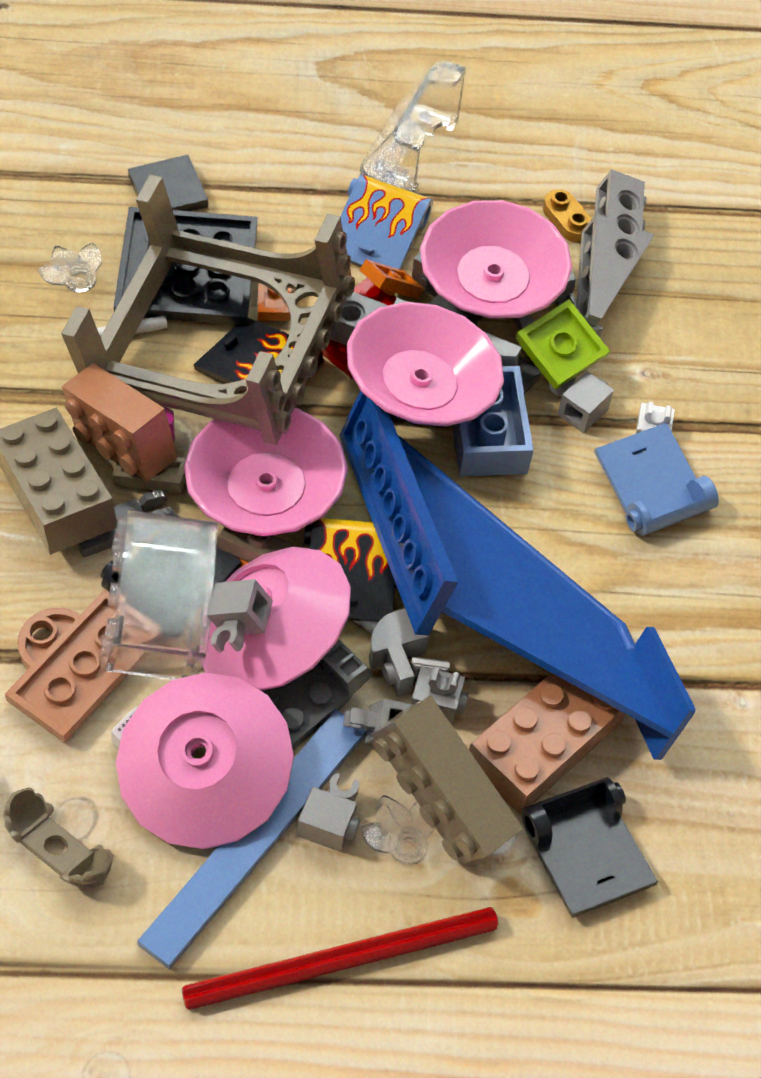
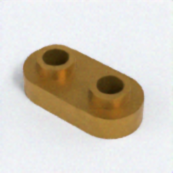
M556 189L546 194L543 204L544 214L566 240L580 243L582 231L592 218L568 191Z

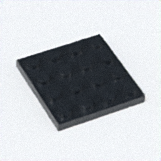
M129 207L113 306L114 311L151 245L138 207ZM173 210L179 231L252 248L256 246L258 217ZM173 262L144 318L165 316L167 320L233 325L247 324L252 280Z

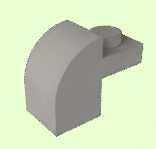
M405 608L391 612L380 619L372 632L369 652L371 670L382 667L385 682L388 686L393 685L397 697L412 693L415 675L408 659L412 658V656L426 654L430 637L415 635Z

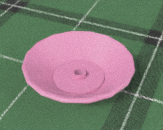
M503 200L471 201L448 209L428 227L420 247L423 273L437 294L462 311L490 319L521 318L547 308L565 291L573 268L568 243L552 222L528 207Z
M403 302L379 307L358 321L347 342L348 369L361 392L385 412L414 424L446 427L474 420L495 404L504 383L502 359L488 335L465 316L438 305Z
M294 408L291 414L289 430L287 433H282L277 445L265 443L259 430L213 419L191 442L184 464L188 493L205 516L232 531L259 536L296 532L324 517L342 495L348 471L342 443L324 422L298 408Z
M290 547L266 553L236 570L225 581L256 579L271 597L273 603L265 633L244 635V645L240 651H235L228 640L224 645L223 652L220 653L211 645V636L217 627L206 616L207 608L205 609L199 622L196 649L206 673L239 677L260 691L282 687L310 671L332 649L350 614L351 586L341 564L320 550Z
M205 672L172 680L141 702L123 729L116 758V769L121 797L142 827L168 844L208 849L237 842L268 821L288 790L294 753L288 724L267 694L239 677ZM197 748H206L204 757L201 759L193 757V753Z

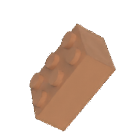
M90 364L61 386L66 399L64 405L71 415L74 424L72 430L77 439L84 444L89 443L95 447L105 459L109 460L111 458L115 462H119L127 474L131 476L136 474L147 483L149 479L160 473L178 458L165 408L97 364Z

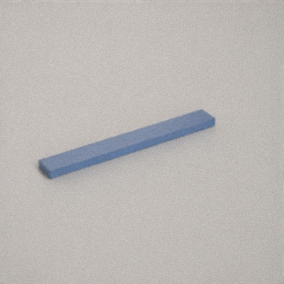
M336 709L294 757L288 790L268 821L241 840L218 846L137 940L138 946L170 970L302 813L312 786L318 789L323 788L364 739L366 730L344 727V714Z

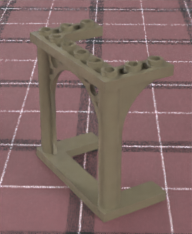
M150 174L136 198V202L151 245L101 337L90 310L76 306L61 333L76 370L80 373L90 364L95 363L159 405L259 430L265 443L277 445L282 433H287L289 430L291 414L295 406L301 404L306 382L309 377L312 378L318 364L317 359L321 351L327 349L334 323H339L343 313V304L347 297L352 296L355 288V278L352 277L350 269L351 256L347 254L346 248L347 234L343 232L341 217L331 214L326 215L314 240L315 247L310 250L293 254L265 251L179 231L163 178ZM173 262L259 282L275 291L283 299L290 312V333L282 351L275 359L273 354L260 351L247 378L225 384H203L120 363ZM288 288L296 290L293 294L287 292ZM305 297H318L316 303L311 307L299 308L296 306ZM308 317L305 325L300 324L302 318ZM241 390H246L242 394H237Z

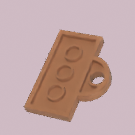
M106 589L82 614L66 608L42 610L31 616L19 632L18 651L22 664L27 671L5 693L6 701L65 743L163 637V629ZM39 628H48L52 631L51 636L45 640H36L32 637V634Z

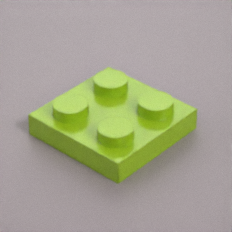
M570 299L518 331L515 336L516 341L555 390L607 357L610 352Z

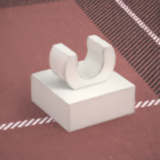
M654 402L641 403L636 433L666 422L672 432L675 409H672L669 405L666 407L653 405Z

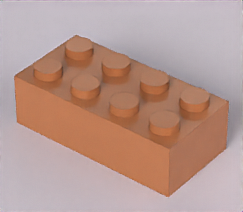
M551 673L471 743L469 751L501 797L521 815L522 808L534 804L624 721L626 714Z

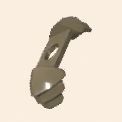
M28 787L12 793L5 805L3 814L5 828L11 838L17 843H21L59 874V878L78 887L94 888L102 886L111 870L114 857L109 849H104L100 844L91 850L86 848L50 818L54 807L52 804L46 803L41 794L34 793L32 788ZM50 839H59L66 844L67 851L61 855H52L45 850L44 844Z

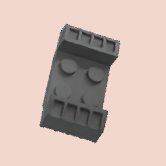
M338 639L332 649L313 669L282 687L263 690L262 692L270 697L286 720L292 748L295 750L321 727L336 709L339 711L346 705L354 693L373 674Z

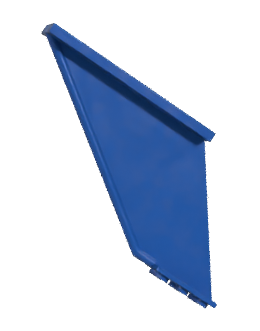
M360 390L339 435L415 635L429 636L442 612L634 718L653 759L662 760L691 720L696 709L655 627H646L635 643L626 623L397 434L389 413L382 410Z

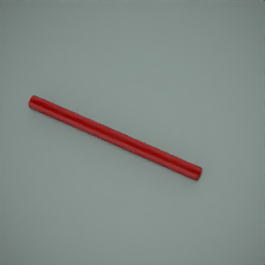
M487 907L184 985L182 987L184 1005L186 1009L192 1010L495 931L498 927V917L494 908Z

